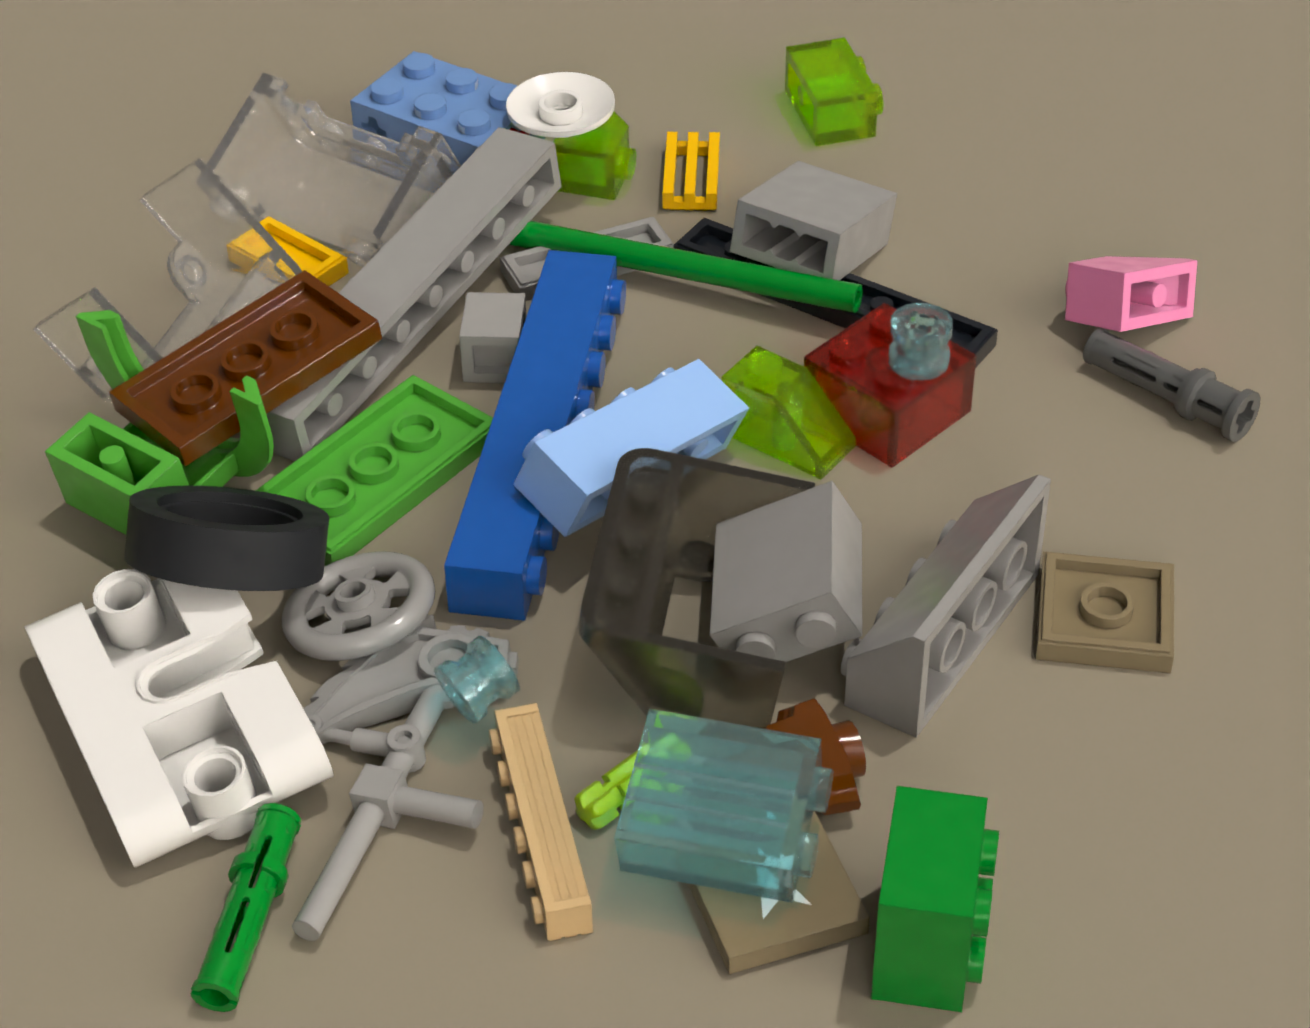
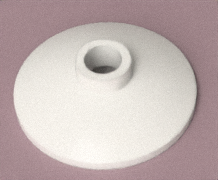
M555 72L533 77L514 88L506 101L507 116L514 126L532 135L552 138H567L594 130L611 117L615 108L614 93L605 82L596 77L576 72Z

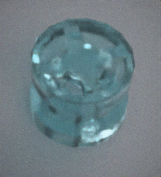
M929 303L907 304L893 313L891 316L890 334L894 340L889 345L888 360L893 371L902 377L912 380L933 379L945 373L950 362V348L947 343L952 337L953 319L949 313L941 307Z
M477 636L467 644L466 654L458 660H445L434 668L435 676L445 694L458 711L472 723H478L487 716L488 706L498 698L509 699L520 691L518 679L510 665L497 648L483 636Z

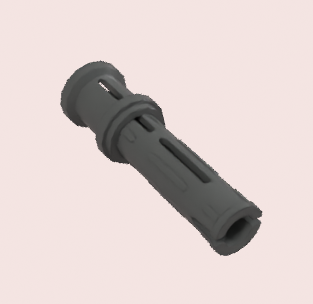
M1104 328L1096 329L1086 342L1083 351V359L1086 363L1096 365L1129 381L1135 386H1139L1174 403L1180 417L1190 421L1196 418L1221 429L1223 437L1232 442L1239 441L1247 434L1258 415L1261 400L1258 392L1247 388L1239 391L1218 381L1215 372L1209 369L1196 368L1189 371L1151 351H1147L1109 333Z

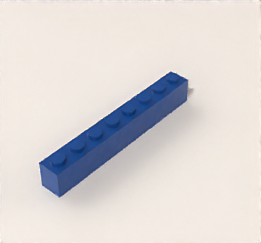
M548 250L444 564L448 610L450 613L525 621L532 596H542L547 576V559L544 557L546 550L555 551L559 531L513 484L525 462L522 453L527 444L536 435L547 429L555 432L569 425L582 411L588 408L594 409L595 394L592 389L593 387L601 388L605 376L606 357L603 351H612L616 335V317L614 314L622 315L625 308L626 281L617 279L616 256Z

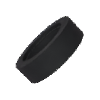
M166 486L150 488L130 496L124 559L128 565L142 573L191 586L236 591H280L307 587L319 582L323 578L329 515L321 508L307 502L254 490L216 486Z

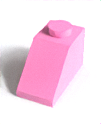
M1105 256L1070 262L1068 279L1065 286V320L1123 332L1193 317L1197 260L1186 258Z

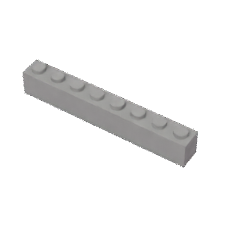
M498 127L463 165L443 183L433 196L412 215L404 226L380 248L374 257L348 281L339 294L379 321L382 340L267 413L273 436L274 454L296 461L340 429L521 232L526 224L562 187L555 142Z

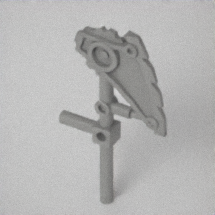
M427 615L424 621L411 634L398 643L380 652L349 660L342 667V672L328 679L310 698L311 703L303 709L322 744L328 742L350 745L352 751L386 758L381 766L366 763L349 792L354 815L292 924V929L299 937L308 941H315L320 937L380 826L395 829L402 815L474 829L479 826L483 815L482 801L408 787L406 777L409 773L419 770L425 764L424 744L444 709L453 708L457 703L469 705L480 700V694L509 688L510 677L518 675L519 663L518 653L511 652L509 640L490 637L489 632L480 628L469 631L466 629V626L461 625L450 626L449 630H439L436 628L434 615ZM410 713L405 724L396 726L389 733L364 729L365 727Z

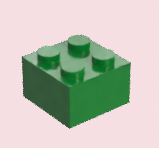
M904 786L896 787L878 904L871 999L962 1012L966 982L981 984L987 939L984 937L988 935L993 879L979 877V874L994 876L999 840V830L984 829L988 798Z

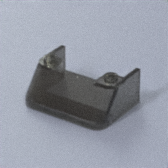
M652 448L634 449L621 456L617 463L582 600L578 630L583 641L646 716L659 723L747 742L753 730L771 724L785 670V661L662 636L675 577L694 581L713 580L716 523L815 487L814 482Z

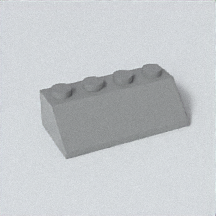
M1036 475L977 498L958 521L953 519L948 521L940 534L937 547L927 559L921 557L915 562L907 578L906 586L896 598L888 597L882 603L876 615L874 626L863 639L855 638L849 644L841 663V674L846 676L844 706L917 738L1039 575L1051 483L1050 478Z

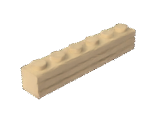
M533 703L495 710L496 728L489 729V740L492 754H501L502 757L501 761L496 762L500 786H509L510 793L505 794L509 820L517 819L519 825L518 827H513L517 854L526 853L527 861L521 862L526 889L534 888L536 896L530 897L535 925L544 924L547 940L549 941L558 940L562 937H574L578 934L593 933L592 904L538 705Z

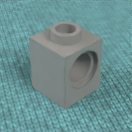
M467 292L459 335L463 382L505 383L527 317L525 293Z

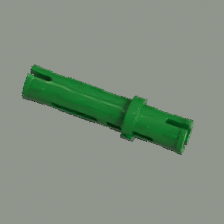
M276 803L260 806L257 810L255 824L244 852L236 855L228 872L229 881L232 885L219 920L214 928L213 936L198 977L194 980L191 987V997L204 1008L212 1011L228 1012L237 1007L239 993L259 943L273 898L283 893L289 878L285 865L294 838L301 827V817L290 807ZM260 868H261V871H260L258 880H257V882H256V879H257L259 870H260ZM242 922V924H241V926H240V929H239V932H238V935H237V937H236L234 946H233V948H232V951L230 952L231 947H232L233 942H234V939H235V936H236V934H237L239 925H240V923Z

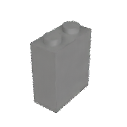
M797 161L738 199L730 252L778 269L841 280L888 244L897 193Z
M833 481L716 523L710 636L741 677L862 636V523Z

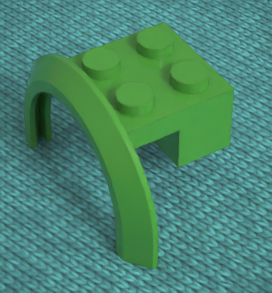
M105 310L82 312L75 316L91 357L112 389L144 370L131 348L118 313ZM246 375L242 379L245 392L234 387L229 391L239 420L240 438L230 437L187 466L181 464L178 457L165 451L132 423L127 424L121 429L90 412L87 413L45 451L65 502L126 535L129 499L136 492L166 486L223 487L233 476L250 477L260 473L271 462L274 444L256 380Z

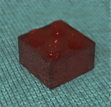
M883 303L804 356L802 413L893 468L971 412L977 355L890 305Z

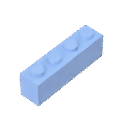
M700 359L677 370L670 367L658 374L650 384L638 390H635L633 387L625 389L610 404L597 411L588 408L578 414L569 425L555 432L547 429L536 435L527 444L522 453L525 462L513 485L564 537H567L726 449L749 407Z

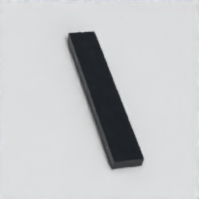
M705 217L673 245L675 249L772 267L730 252L733 228ZM851 273L847 274L840 281L862 285V300L856 313L761 295L968 377L994 349L997 342L998 330Z

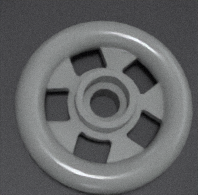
M387 551L368 552L340 559L324 567L323 578L319 582L307 587L297 588L293 591L282 613L283 633L287 641L297 651L320 660H351L380 652L403 640L424 621L435 599L434 580L423 563L402 553ZM374 577L390 578L386 583L373 580ZM407 596L400 607L389 608L391 598ZM326 613L328 622L314 628L309 626V620Z

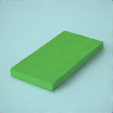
M412 375L255 491L301 500L321 508L329 515L324 564L327 566L335 561L356 554L480 457L493 417Z

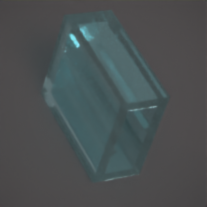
M649 709L614 837L620 871L793 903L799 876L811 879L816 863L819 834L809 832L813 812L826 813L832 789L833 769L822 767L821 739Z

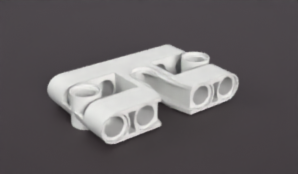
M123 569L107 575L95 586L93 592L94 607L85 610L82 602L24 626L134 868L206 835L217 840H230L241 837L252 830L257 810L263 804L277 803L334 776L324 747L278 662L273 661L244 668L263 655L264 652L248 624L252 620L251 614L236 590L191 586L160 578L151 581L147 574L136 569Z

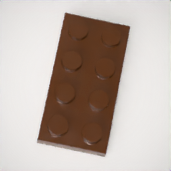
M304 270L109 391V395L115 411L165 451L178 457L181 464L187 466L240 432L239 420L229 391L234 387L245 392L242 379L246 375L256 380L267 414L382 340L379 321Z

